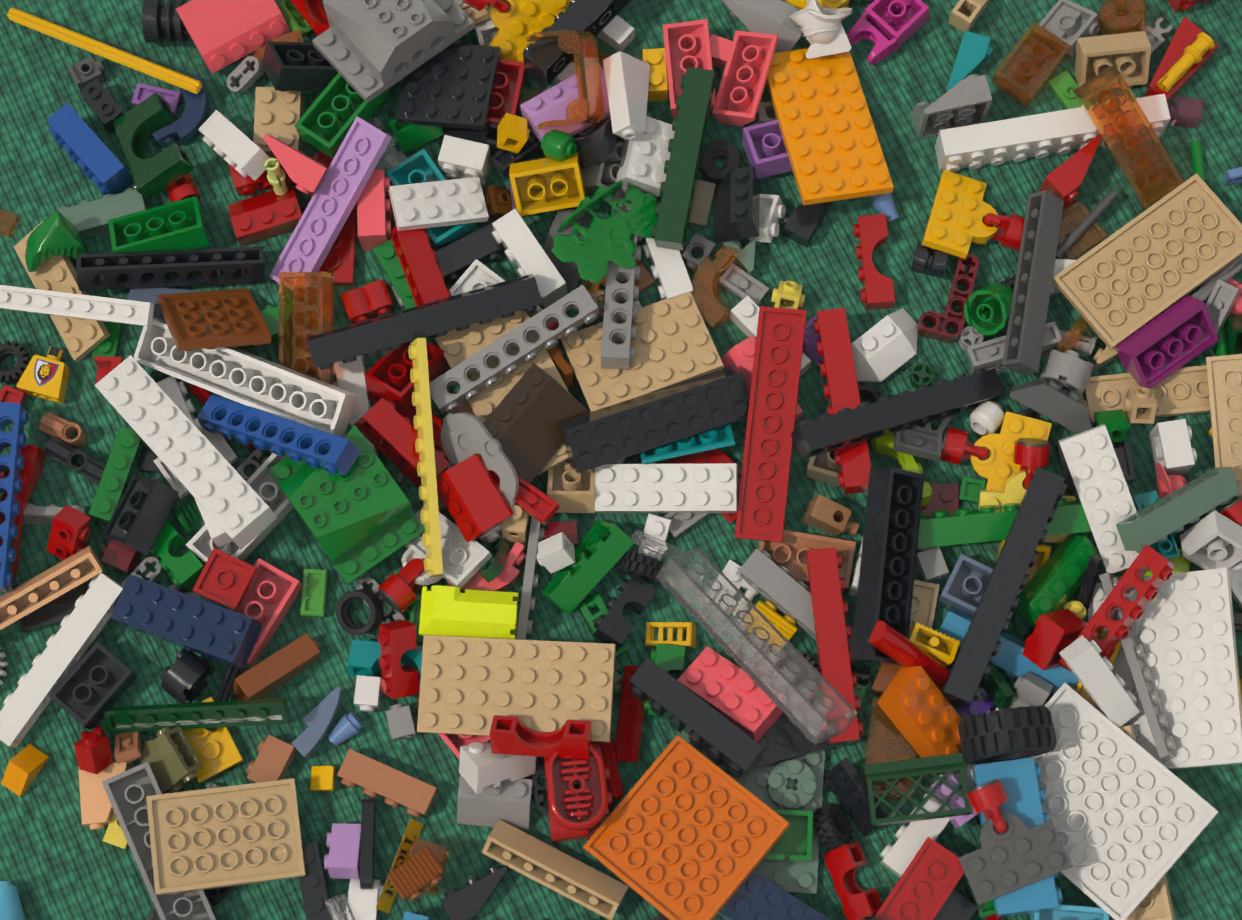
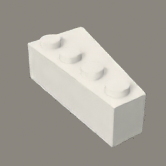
M516 209L492 223L494 239L498 244L502 243L506 248L504 253L511 263L515 262L520 277L528 274L535 276L544 309L568 294L566 282Z

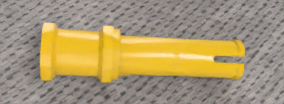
M1200 32L1194 43L1184 49V55L1157 82V86L1162 91L1169 92L1173 85L1180 80L1194 63H1200L1202 56L1209 49L1214 48L1213 39L1209 35Z

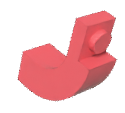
M516 541L508 554L503 571L494 580L487 582L477 572L460 589V593H465V589L500 592L509 589L521 576L520 570L515 567L516 565L520 567L527 556L525 554V546ZM447 580L448 586H453V587H455L453 584H451V583Z

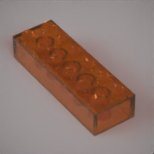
M1114 66L1109 67L1073 91L1135 197L1144 208L1184 183L1125 79Z
M322 271L279 272V365L333 385V367L325 370H320V367H314L306 337L334 330V273Z

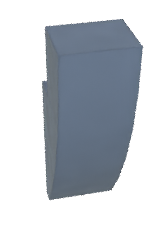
M338 686L302 719L309 727L291 743L307 760L322 744L336 720L344 694Z

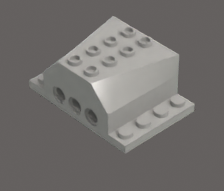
M324 0L322 2L330 28L313 39L312 42L313 46L368 103L475 28V23L454 0Z

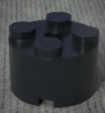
M184 648L176 656V662L171 667L167 666L160 675V678L163 680L161 689L179 703H187V700L192 703L206 688L208 682L205 679L208 674L212 677L215 669L193 651H187Z

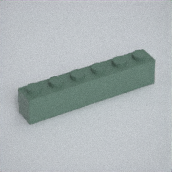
M1231 466L1213 468L1117 523L1116 527L1125 551L1136 550L1137 553H1140L1145 545L1150 546L1153 543L1162 542L1167 539V535L1170 533L1182 531L1184 525L1199 521V516L1209 514L1214 510L1216 511V506L1231 502L1232 497L1240 493Z

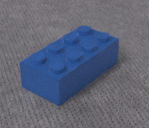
M68 103L46 119L50 125L48 131L54 137L53 139L61 148L66 150L72 161L82 168L83 173L90 180L92 179L103 195L107 193L120 194L133 184V180L124 165Z

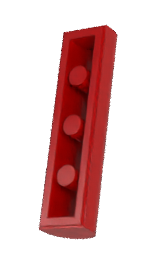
M877 620L868 640L871 645L903 667L921 666L937 687L945 683L949 676L947 666L884 621Z

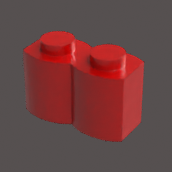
M384 279L371 282L341 295L351 324L369 320L373 316L380 317L390 314L391 310L395 309Z

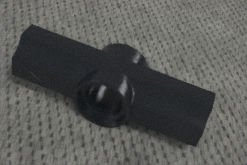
M55 436L48 441L43 451V454L99 485L106 465L88 456L83 451L74 448ZM78 457H84V464L81 467H74V460Z

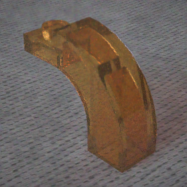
M732 246L722 247L715 254V260L712 257L705 256L699 264L693 280V298L702 318L712 328L718 329L730 316L731 309L719 296L718 280L722 272L740 254Z

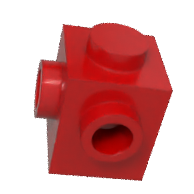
M90 733L74 744L80 770L97 775L113 764L110 743L107 737Z

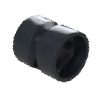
M918 242L911 271L921 274L927 271L930 276L942 279L949 254L931 249Z

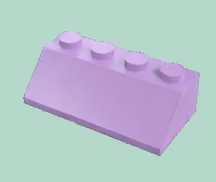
M597 62L520 105L522 116L527 119V127L540 142L543 136L553 129L575 135L610 115L605 71Z

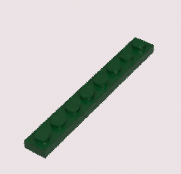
M286 698L109 707L104 711L109 733L160 731L165 727L172 729L178 726L182 729L288 724L291 720Z

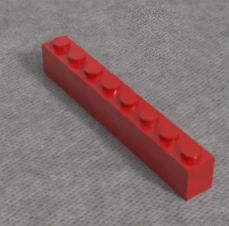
M845 308L817 311V320H813V328L815 334L819 333L820 341L816 342L817 353L823 357V363H820L821 377H826L827 385H823L825 399L829 398L830 401L827 413L834 415L847 407L850 410L855 409L861 402ZM867 441L834 451L835 464L840 465L841 473L837 474L839 488L844 487L845 495L868 492L871 462Z
M836 547L807 550L806 562L829 744L858 741L860 739L859 735H863V726L861 720L857 721L856 711H860L859 697L854 696L853 687H857L856 673L851 672L850 663H854V660L851 659L852 648H848L847 639H851L850 625H845L844 615H848L847 601H842L841 591H845L844 578L839 577L838 568L842 567L841 554H836Z

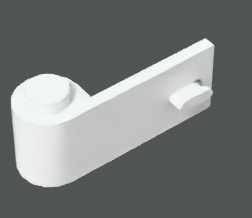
M360 878L350 879L347 920L377 919L376 905L384 885H381V880L374 879V889L361 890Z

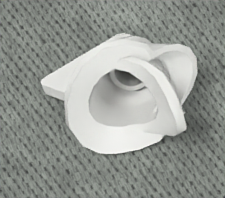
M806 0L808 4L804 9L788 16L802 27L801 31L810 42L806 52L807 58L811 59L851 50V44L841 23V20L852 14L851 8L822 7L817 0Z

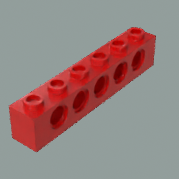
M1145 545L1075 640L1082 635L1089 642L1094 640L1102 650L1099 653L1101 658H1111L1115 652L1114 647L1120 640L1122 641L1127 637L1130 632L1129 627L1134 621L1142 617L1144 607L1149 601H1153L1159 593V587L1163 582L1171 578L1176 565L1152 547ZM1152 570V578L1149 581H1145V573ZM1137 590V598L1130 601V593ZM1122 609L1123 616L1120 620L1116 621L1115 614L1118 610ZM1104 629H1108V637L1102 640L1101 632ZM1061 658L1059 662L1072 672L1064 659Z

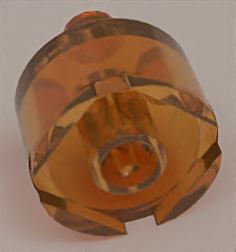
M1106 0L1101 6L1099 14L1103 35L1139 31L1147 32L1146 8L1142 0Z

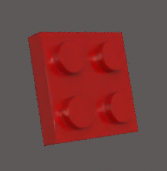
M214 548L192 591L237 612L258 569Z

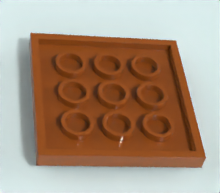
M248 288L157 295L158 306L178 351H192L194 349L212 350L219 347L236 348L243 345L260 346L271 343V333Z

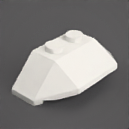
M904 308L887 315L851 344L857 382L881 383L916 355L918 324Z

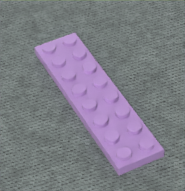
M356 116L271 271L270 278L296 296L304 298L392 138L391 136Z

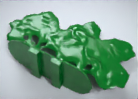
M619 180L607 189L603 185L597 189L592 199L588 196L583 199L577 209L560 224L557 232L562 233L572 226L574 231L571 235L558 234L554 236L553 243L555 247L551 251L561 262H578L580 278L590 280L592 283H598L608 274V261H613L620 268H636L635 258L633 257V254L636 252V244L631 240V236L636 234L652 238L653 225H657L658 217H656L657 199L654 194H645L638 187L630 186L626 189L625 199L616 200L613 199V196L621 189L623 181ZM631 200L633 203L629 204L626 201ZM608 202L612 206V214L607 218L599 217L595 210ZM617 204L620 207L622 204L629 206L631 210L628 212L623 211L617 207ZM615 209L619 211L618 215L615 214ZM589 214L593 216V221H591L588 228L578 224L580 220ZM579 232L583 236V239H580L578 237Z

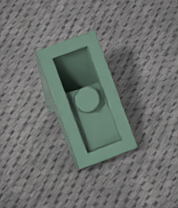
M756 239L742 250L738 240L720 242L719 247L739 268L753 277Z

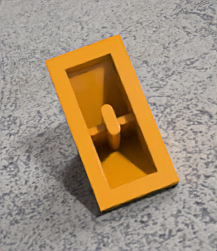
M27 745L9 760L1 784L19 797H22L50 757L33 745Z

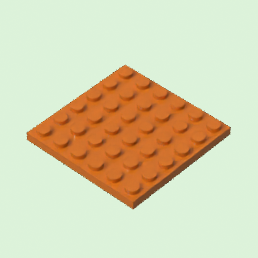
M677 735L586 842L583 848L669 920H713L787 831L790 824Z

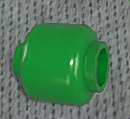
M557 129L546 133L541 141V149L545 157L559 162L573 157L577 150L573 135Z

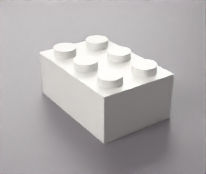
M646 116L645 131L636 135L634 139H625L616 182L622 180V186L624 187L634 186L638 187L645 194H654L656 198L660 196L661 182H665L667 175L664 174L665 161L670 159L671 152H668V144L670 138H674L675 131H672L671 124Z

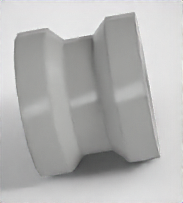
M973 326L965 327L958 339L959 347L966 352V347L981 343L984 335L979 334Z

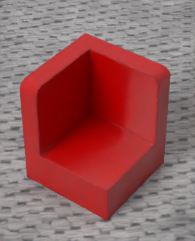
M95 356L94 362L97 365L96 383L124 361L122 357Z

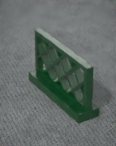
M963 753L864 765L872 826L971 814L970 802L966 795L968 787ZM960 772L961 781L955 788L945 781L950 773ZM926 776H933L938 780L931 791L920 784ZM902 779H908L914 784L906 794L896 787ZM883 782L889 788L880 797L873 792L872 783ZM941 784L952 791L945 801L934 794ZM917 787L928 794L920 805L909 797ZM961 787L963 788V794L959 791ZM892 790L903 797L896 807L885 801ZM957 794L964 799L965 808L954 809L948 803ZM874 797L879 800L876 804L874 801ZM931 797L941 804L936 812H929L923 808ZM906 800L917 807L912 815H904L899 811ZM882 803L892 810L887 818L877 819L876 810Z

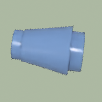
M891 193L870 196L871 204L879 214H886L887 223L899 218Z
M350 712L341 718L327 736L335 746H338L360 733V729L364 725L356 714Z

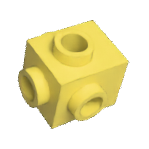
M780 281L778 289H773L771 302H775L774 307L787 309L803 308L805 294H801L803 285H799L794 281Z

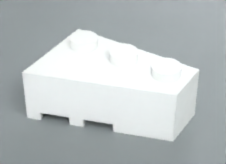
M473 742L466 746H460L459 773L476 794L482 793L483 788L490 785L494 788L499 787L501 781L510 778V781L513 782L535 774L536 756L492 754L491 742Z

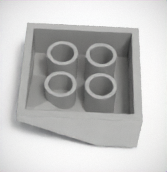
M969 75L935 102L929 103L924 101L913 106L911 117L917 139L937 136L939 131L943 129L984 123L992 102L986 75Z

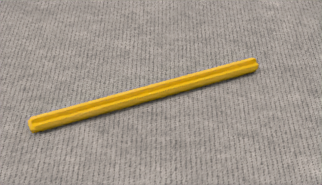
M10 8L7 13V17L13 22L192 93L198 94L202 89V84L199 80L16 8Z

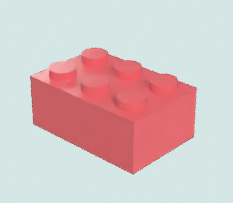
M384 169L373 171L357 200L358 238L363 251H373V248L391 239L390 236L393 231L391 220H394V213L388 190L392 185L390 177H386Z

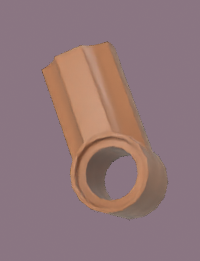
M50 412L43 415L40 421V431L52 437L55 436L76 449L82 448L87 443L88 437L86 432L76 423L69 422ZM74 432H78V436L70 440L71 435Z

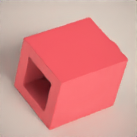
M711 34L709 39L712 66L725 70L733 41Z

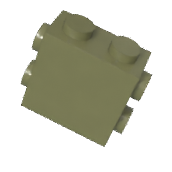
M180 726L172 729L165 727L156 733L157 738L151 739L143 745L144 749L141 751V757L138 758L142 764L148 761L162 794L177 793L184 789V783L187 784L198 777L196 773L204 766Z

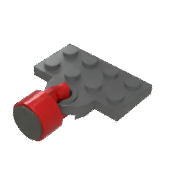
M994 779L967 790L968 793L966 795L974 814L983 812L986 819L979 834L981 848L958 857L977 905L1072 867L1052 820L1028 829L1021 819L1015 815L1003 812L1000 804L1009 801V798L1001 780Z

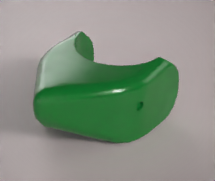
M58 210L54 211L28 237L25 251L28 271L36 272L39 264L43 263L46 259H50L52 256L57 257L58 255L72 256L76 264V254H86L78 229Z

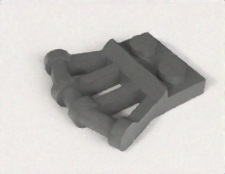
M952 416L936 420L941 423L937 431L931 429V422L923 424V427L915 426L893 433V451L939 461L942 450V434Z

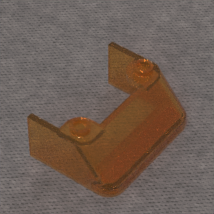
M572 29L535 32L528 36L527 42L557 39L559 48L563 52L573 53L579 98L567 105V119L545 121L537 125V130L589 125L600 122L604 117L605 109L595 36L588 31Z

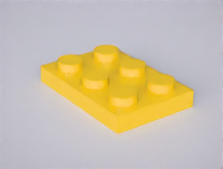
M209 697L202 702H214V699ZM218 727L216 732H210L204 728L182 729L204 766L196 773L199 783H203L244 761L227 727Z

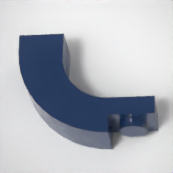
M198 74L191 77L199 80L202 84V89L198 94L180 88L185 98V109L182 116L176 122L152 133L160 149L167 148L180 139L185 147L201 134L198 129L209 118L210 102Z

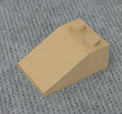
M568 459L548 470L547 496L559 504L560 508L556 513H595V468L577 473L570 466Z

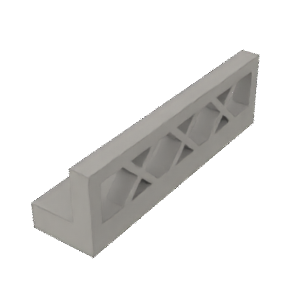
M1055 321L1045 324L1040 359L1046 358L1051 349L1061 351L1063 340ZM1007 335L966 347V353L971 363V375L980 369L987 371L995 368L996 372L1008 369L1002 366Z

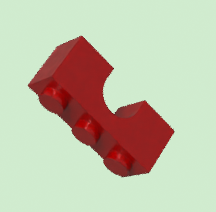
M406 619L379 624L380 633H378L377 639L381 649V656H379V665L382 669L381 690L392 699L419 694L418 671L409 665H400L402 655L410 649L417 648L416 625Z
M859 841L824 853L826 867L830 871L834 882V889L839 895L843 912L847 919L862 920L877 914L883 905L877 888L863 890L858 886L855 878L858 868L867 864Z

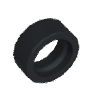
M359 589L347 592L337 603V621L342 629L349 634L361 635L373 632L383 620L384 609L382 602L371 590ZM356 598L366 601L370 609V619L363 626L354 623L350 616V604Z

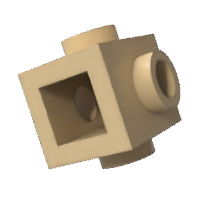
M1146 387L1129 388L1128 397H1124L1123 409L1127 411L1130 423L1154 424L1155 414L1159 410V399L1155 398L1153 389Z

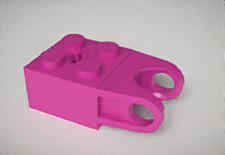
M874 0L848 32V40L851 45L864 39L873 41L875 46L867 60L870 65H875L897 50L929 20V7L921 0Z

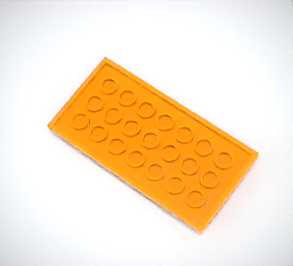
M808 48L774 53L766 83L803 206L892 193L894 186L850 51L811 59L806 57Z

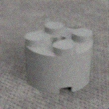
M1051 349L1041 371L1040 379L1045 378L1049 381L1054 379L1063 385L1062 388L1069 392L1074 390L1083 394L1094 365L1080 359V355L1075 351L1066 350V353Z

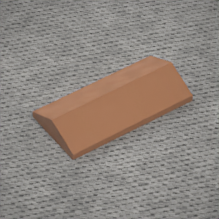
M784 530L782 543L760 541L759 551L764 550L769 553L773 558L771 561L778 567L782 565L791 573L790 577L794 580L809 582L806 551L836 547V554L840 553L842 559V567L838 568L839 577L844 578L845 588H849L856 542Z

